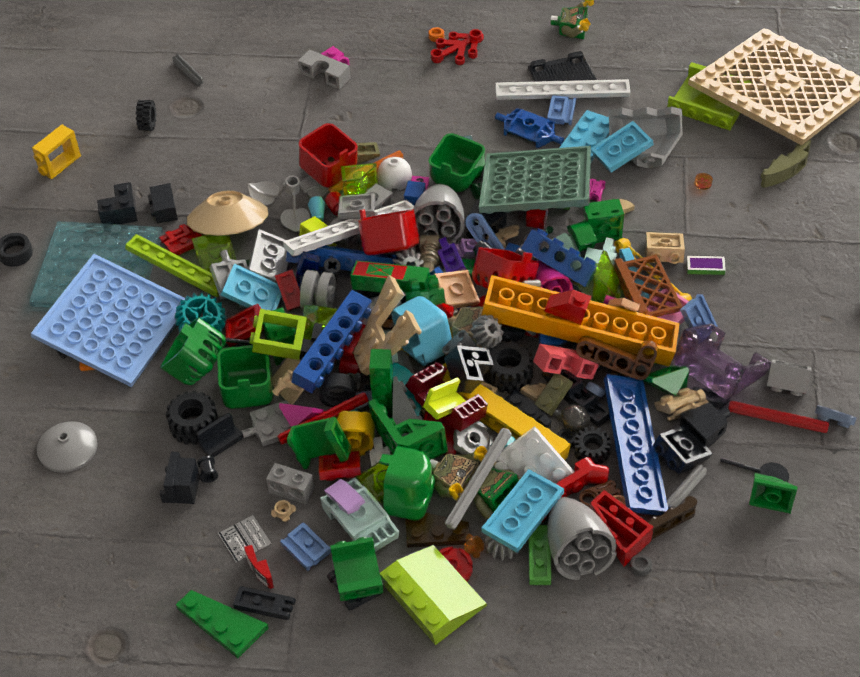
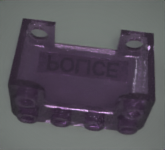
M712 323L684 329L673 357L675 365L688 367L691 377L724 399L732 398L765 376L771 365L769 360L757 352L753 354L749 365L744 366L719 350L726 332ZM712 331L718 335L716 342L712 341L710 337Z

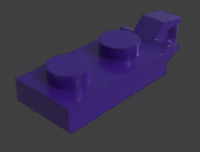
M446 237L440 239L439 242L442 249L438 250V254L446 272L466 270L455 244L449 245Z

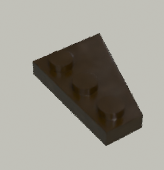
M426 513L420 520L406 519L407 548L429 547L432 545H469V522L461 520L456 529H449L445 525L447 517Z

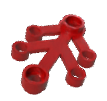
M473 29L469 34L450 32L449 40L443 38L436 39V47L439 49L431 51V60L434 63H441L445 56L458 50L455 56V63L463 65L465 63V48L470 43L471 48L468 50V57L471 59L478 56V43L484 40L482 31ZM445 45H446V46H450V47L446 48L445 50H441L442 48L445 47Z

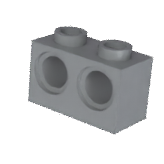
M277 463L273 465L266 478L269 493L302 504H307L315 489L312 474Z

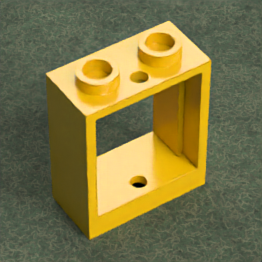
M63 124L32 147L38 172L50 179L56 177L81 157L75 132ZM62 145L64 152L50 162L48 155Z

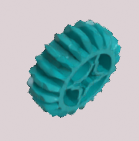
M202 292L199 296L193 293L192 298L187 295L185 300L181 299L176 307L175 324L179 326L180 332L185 323L189 325L197 317H200L221 332L225 327L226 311L225 308H222V302L217 303L216 298L210 299V294L204 297Z

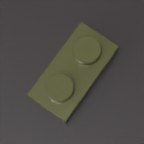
M554 374L535 402V405L552 416L573 382L561 374Z

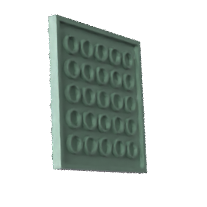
M591 146L488 153L485 161L479 212L491 214L493 212L517 210L529 211L531 209L546 210L548 208L563 209L574 206H589Z

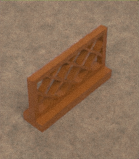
M657 255L623 262L622 258L614 259V274L625 298L640 304L638 313L659 317L681 312L680 309L683 306ZM655 262L656 266L651 268L646 266V264ZM634 266L639 269L637 272L629 270L628 267ZM644 270L650 272V275L647 277L640 273ZM655 274L661 276L662 280L658 281L652 279V277ZM637 278L645 282L643 285H640L635 283L634 281ZM648 283H651L653 285H656L657 287L655 290L647 288L646 286L648 285ZM660 288H664L669 292L666 295L658 291ZM646 292L648 294H651V296L648 299L642 297L641 293ZM656 296L664 300L662 303L653 301V298ZM669 301L675 303L676 306L669 307L665 304ZM651 305L658 309L649 312L647 307Z

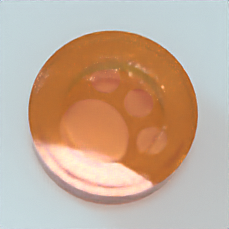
M699 173L695 177L694 184L697 188L706 190L712 186L713 178L707 173Z

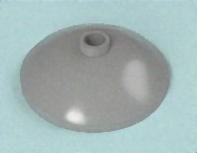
M73 421L63 422L51 427L41 436L37 444V455L45 468L60 473L71 472L82 468L91 461L97 451L98 442L94 431L86 424Z

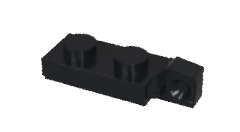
M514 390L504 399L529 417L534 418L535 421L544 427L551 429L552 421L547 417L545 411L538 408L537 405L517 390Z

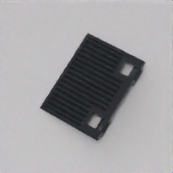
M582 51L569 53L566 58L547 62L545 59L530 62L528 66L535 82L597 80ZM578 58L580 63L574 64L572 60ZM541 66L543 70L537 72L535 67Z

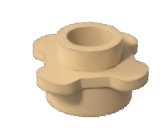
M280 500L275 504L271 515L272 517L282 519L283 522H287L290 520V515L296 511V507L286 500Z

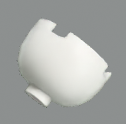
M389 157L383 160L377 172L378 183L389 191H392V188H397L398 191L405 189L408 181L412 179L410 165L405 159L400 157Z

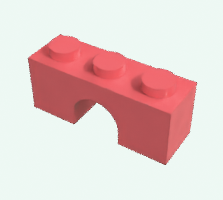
M539 344L533 360L543 372L560 374L561 370L564 369L578 378L593 380L599 365L580 357L576 350Z

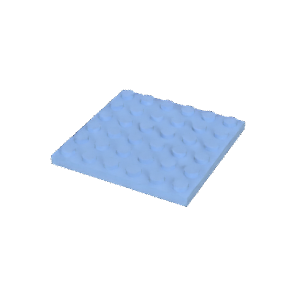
M93 254L31 332V337L132 387L175 328L176 319L174 317L176 307L181 299L185 300V298Z

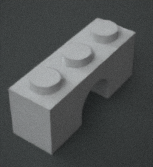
M308 50L298 60L300 74L314 78L317 74L325 73L326 84L337 89H341L351 79L349 65L312 50Z

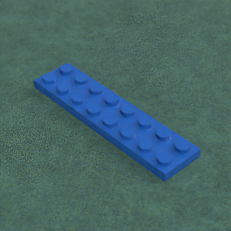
M606 374L604 384L625 504L635 513L661 516L668 510L658 454L653 446L655 438L644 382L635 378Z

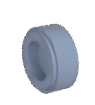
M591 381L585 387L601 398L606 393V390Z

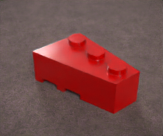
M605 490L590 503V509L603 520L616 540V556L623 567H625L631 561V558L652 541L653 526Z

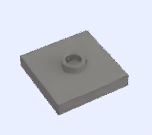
M375 194L339 196V220L360 218L359 210L365 209L366 217L375 216Z

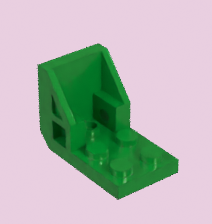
M376 398L368 402L371 418L375 423V429L392 455L397 446L422 451L430 460L448 452L445 428L441 422L407 419L396 425L394 419H389L387 416L388 413L383 404L380 405Z

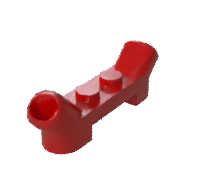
M590 457L575 463L574 473L556 483L564 488V494L560 498L579 492L589 483L598 485L606 483L609 476L608 466L595 464ZM547 514V516L543 519L542 522H544V521L547 520L548 514Z

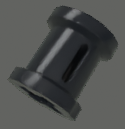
M203 456L199 458L197 464L201 471L200 480L204 483H211L217 480L218 472L214 467V457Z

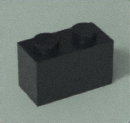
M171 183L150 187L151 194L148 195L149 204L153 205L150 207L151 216L156 217L157 224L178 220Z

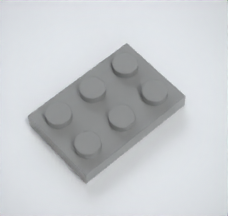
M259 229L255 236L248 270L277 283L275 275L286 272L288 262H286L287 250L283 247V241L286 240Z

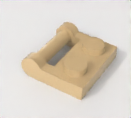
M683 388L678 391L676 396L665 395L661 397L660 401L655 402V407L658 411L672 414L677 409L693 402L705 401L706 395L702 389L694 391L689 388Z

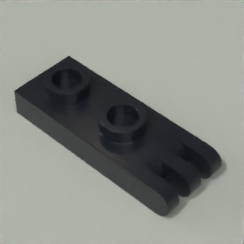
M240 586L233 607L242 611L289 620L291 616L289 613L293 610L291 605H295L296 599Z

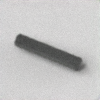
M176 54V56L172 57L173 63L197 86L203 84V78L180 55Z

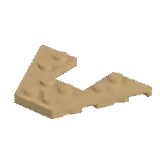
M390 275L386 279L359 342L354 349L353 354L359 369L365 375L370 374L371 349H391L393 356L403 346L408 344L409 339L414 334L420 335L422 333L413 313L406 310L403 315L399 316L393 329L385 335L382 325L404 296L396 279Z

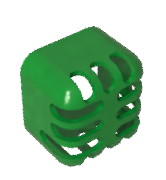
M197 317L189 325L186 323L183 325L160 368L187 386L193 385L213 369L217 361V354L225 345V336ZM204 344L209 345L211 350L208 349V347H206Z

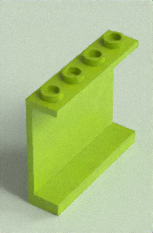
M691 62L686 80L675 97L669 96L667 107L682 109L683 116L731 130L741 113L688 85L691 77L706 68V66ZM745 80L743 82L751 83V80Z

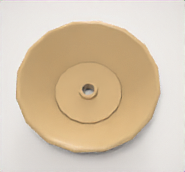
M221 191L212 194L193 209L187 216V225L193 231L204 235L225 236L239 234L262 224L268 216V208L260 201L240 192Z

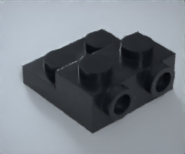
M688 425L659 434L653 444L655 452L658 455H662L667 461L668 467L671 470H675L678 474L692 470L695 464L708 460L713 454Z

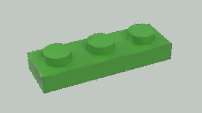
M539 525L529 537V585H551V552L548 544V525Z

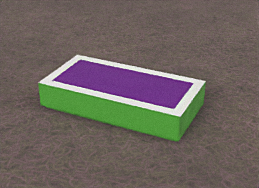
M687 256V274L725 275L724 257Z

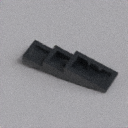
M562 369L560 374L573 382L564 399L597 427H600L609 420V408L598 402V396L586 389L581 379ZM542 372L541 374L549 383L555 373Z

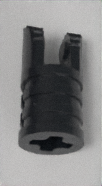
M335 258L327 259L324 262L322 273H333L337 280L341 268L340 262Z

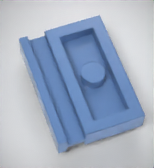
M552 95L547 119L554 121L555 124L564 125V123H569V125H572L576 98L569 99V97Z
M697 294L696 298L691 299L680 309L695 342H701L712 332L713 328L717 327L703 294Z
M304 522L287 535L288 537L280 540L281 545L307 571L331 553V548Z

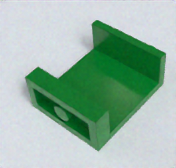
M336 417L291 426L287 436V443L293 449L297 461L300 462L304 470L308 469L311 458L336 453L340 462L348 461L352 448Z
M360 537L355 541H339L334 545H330L340 601L383 593V584L379 573L373 537Z

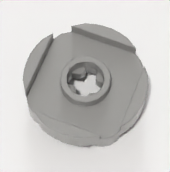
M477 421L461 432L455 429L453 447L462 454L473 453L479 446H484L488 451L493 443L492 435L489 436L488 428L483 423ZM471 436L474 437V440L476 441L475 443L471 441Z

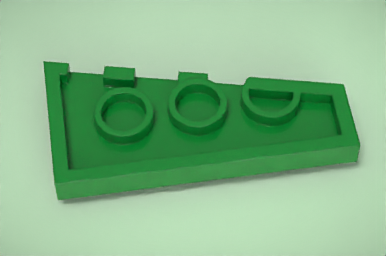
M190 590L175 604L181 613L236 658H239L269 629L267 623L193 590Z

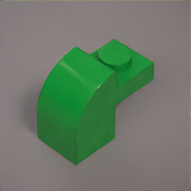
M587 221L567 226L569 234L575 239L579 252L585 251L587 248H594L597 239L591 225Z

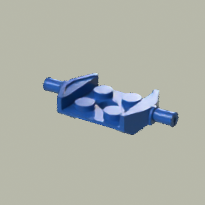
M516 108L506 116L498 112L495 115V119L504 122L505 136L508 132L536 142V148H540L552 141L560 145L564 142V138L555 135V122L519 108Z

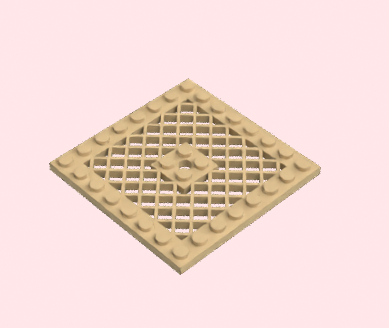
M765 28L704 68L688 81V85L800 145H803L860 101V76ZM751 80V83H744L743 81Z

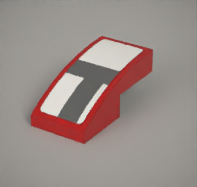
M253 545L245 546L246 558L255 576L269 589L274 588L266 559L258 562Z

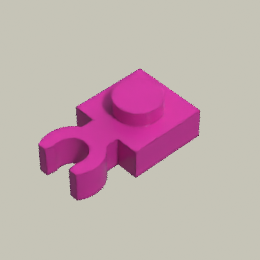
M334 46L321 53L324 56L350 65L349 59L344 57V53Z

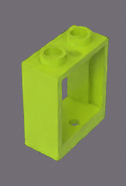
M260 309L259 316H255L253 323L256 331L255 333L251 332L250 344H253L252 352L299 360L307 317ZM263 322L297 328L294 345L260 339Z

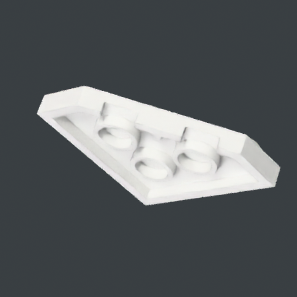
M535 426L505 447L492 469L496 470L510 469L521 478L530 469L555 484L574 473V470Z

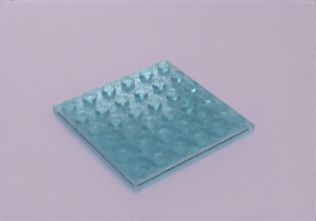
M58 221L29 301L30 305L34 307H52L93 254L149 280L153 264L125 250V244L137 234L159 246V237L163 234L162 227Z

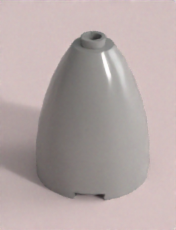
M445 184L433 185L420 195L413 208L419 240L421 235H438L441 221V233L443 235L440 236V239L446 237L449 244H455L464 232L465 227L464 209L459 196L452 188Z
M560 498L550 510L547 528L548 544L558 572L572 580H580L581 575L593 572L595 576L602 573L612 564L616 557V540L607 525L592 509L575 499Z

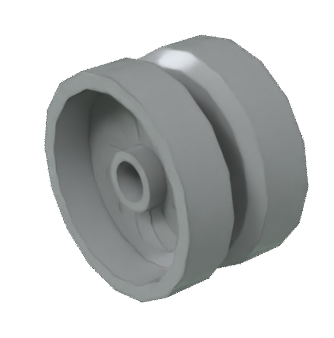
M307 270L305 272L300 291V307L302 311L313 312L317 309L319 313L323 314L331 312L336 289L335 274L323 272L320 276L317 271Z

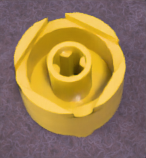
M358 411L340 412L337 421L352 447L350 452L360 451V456H363L369 449L371 451L374 445L375 423L371 418V414Z

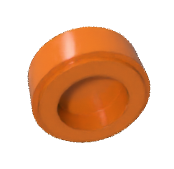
M439 27L430 29L428 32L429 40L436 42L438 38L444 39V30Z

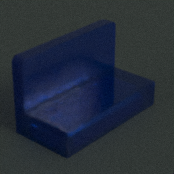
M303 251L296 269V281L299 288L307 270L317 271L321 275V256Z

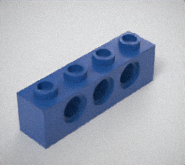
M539 228L537 231L532 229L521 249L532 253L533 257L584 287H588L599 268L595 265L596 261L589 257L585 259L580 257V252L572 247L568 250L563 247L564 243L556 238L553 240L548 238V233ZM543 242L549 244L547 252L541 251V244ZM560 251L565 254V259L562 262H559L556 258L557 253ZM575 261L581 263L579 271L573 270L572 265Z

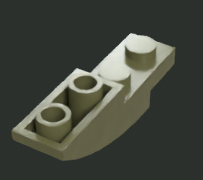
M809 139L803 145L797 143L792 153L789 152L787 156L781 154L777 159H774L770 167L764 169L761 174V187L765 188L782 183L799 173L807 164L812 140Z

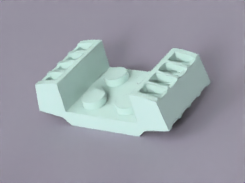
M355 477L347 483L365 500V503L356 512L348 515L327 495L320 498L323 510L331 520L336 518L353 541L360 537H373L376 552L398 539L399 530L391 521L389 515L367 488L362 486Z

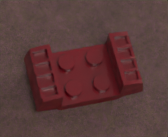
M436 362L412 375L405 384V387L415 396L416 401L424 406L429 390L445 383L443 379L447 368ZM477 394L453 408L451 414L438 420L444 425H450L461 432L486 416L488 403Z

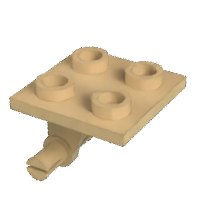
M287 358L272 377V385L275 387L272 393L276 396L281 394L292 405L304 391L303 388L291 382L293 371L300 363V358L299 360Z

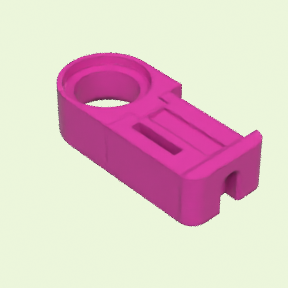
M590 179L589 200L601 201L602 192L605 189V181Z

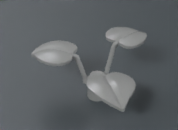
M290 175L286 178L280 191L273 182L248 183L251 198L260 201L265 206L272 205L275 198L278 199L284 190L288 195L292 196L293 209L283 211L280 219L281 224L293 232H300V223L310 219L307 209H296V195L301 190L303 194L307 193L310 198L315 196L323 198L329 192L328 188L321 186L311 176L304 178L300 182L297 176Z

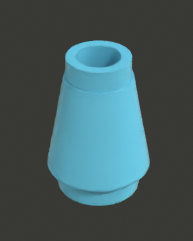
M319 196L310 198L308 207L311 216H316L324 222L325 201Z

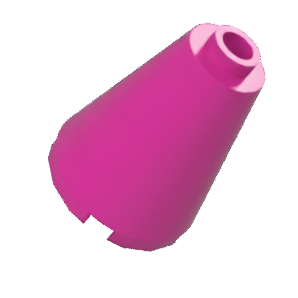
M538 260L539 267L535 280L541 281V288L560 293L573 290V285L567 276Z

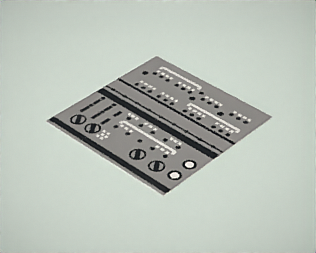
M253 515L218 533L236 562L246 557L245 546L253 545L254 552L272 544Z

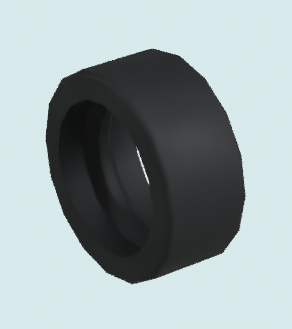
M10 233L0 238V262L10 267L20 266L32 257L33 249L26 235ZM18 245L24 246V248L17 253H5L6 250L10 247Z
M334 373L325 376L324 382L319 388L320 401L329 407H334L356 396V383L353 378L345 374ZM331 389H343V390H346V391H344V392H339V393H338V392H331V391H329V390H331Z

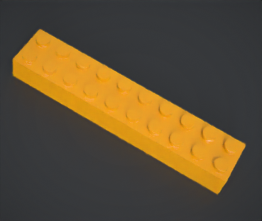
M491 275L481 316L492 315L493 319L498 318V323L578 343L579 339L583 336H590L637 355L644 341L651 340L658 347L654 363L670 366L676 353L680 323L590 300L580 325L544 311L550 295L560 292ZM645 348L643 350L644 353L647 355H651L654 353V351L651 348Z

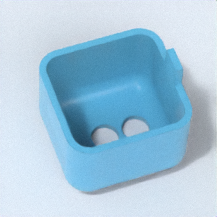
M417 296L394 308L391 312L394 326L399 316L403 315L407 310L413 313L422 331L420 335L416 333L409 339L408 344L402 347L404 351L423 366L445 355L442 349L452 339L447 315L444 311L423 296Z

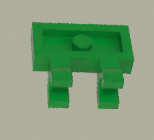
M436 275L428 276L429 289L419 291V280L417 278H410V292L405 293L406 302L417 296H423L434 305L445 303L444 289L438 288L439 283Z

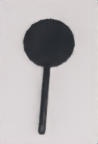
M724 458L720 459L721 462L755 471L758 474L776 477L786 482L789 481L788 470L779 463H765L759 469Z

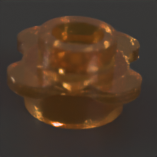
M467 534L464 549L467 553L472 554L474 558H479L480 552L484 550L483 540L479 536L473 537L472 534Z

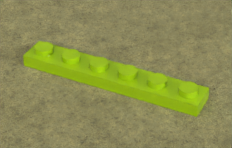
M137 234L125 244V250L215 297L219 296L212 274Z

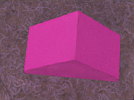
M279 403V408L290 426L298 425L322 413L324 410Z

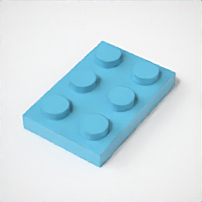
M632 121L593 146L591 153L612 173L653 146L654 143Z
M235 263L220 294L247 308L258 303L261 309L270 311L277 309L282 296L277 283Z

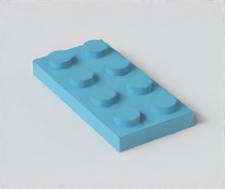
M586 110L560 148L591 146L592 148L609 137V117ZM591 153V162H592L593 159L595 158V156Z
M528 469L482 526V533L518 553L564 494V488Z

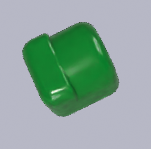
M446 134L429 157V174L431 179L436 184L449 186L455 192L467 190L474 179H478L484 171L485 147L478 142L457 134Z
M397 446L393 455L382 454L379 464L388 466L384 478V510L389 516L420 520L426 514L435 488L432 465L429 457L424 452Z

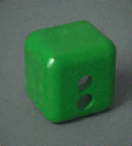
M253 345L224 348L217 354L218 385L222 402L229 409L268 405L273 399L272 370L269 355L252 352Z

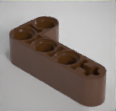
M583 336L578 341L576 352L584 359L637 380H644L649 376L656 360L658 347L654 341H644L637 355L593 337ZM585 344L589 345L587 350L583 349ZM645 348H651L654 351V353L651 355H647L644 353L643 350ZM606 351L609 353V356L606 358L601 357L599 352ZM620 358H624L628 361V363L626 365H621L618 363L617 360ZM644 366L646 371L639 372L636 367Z

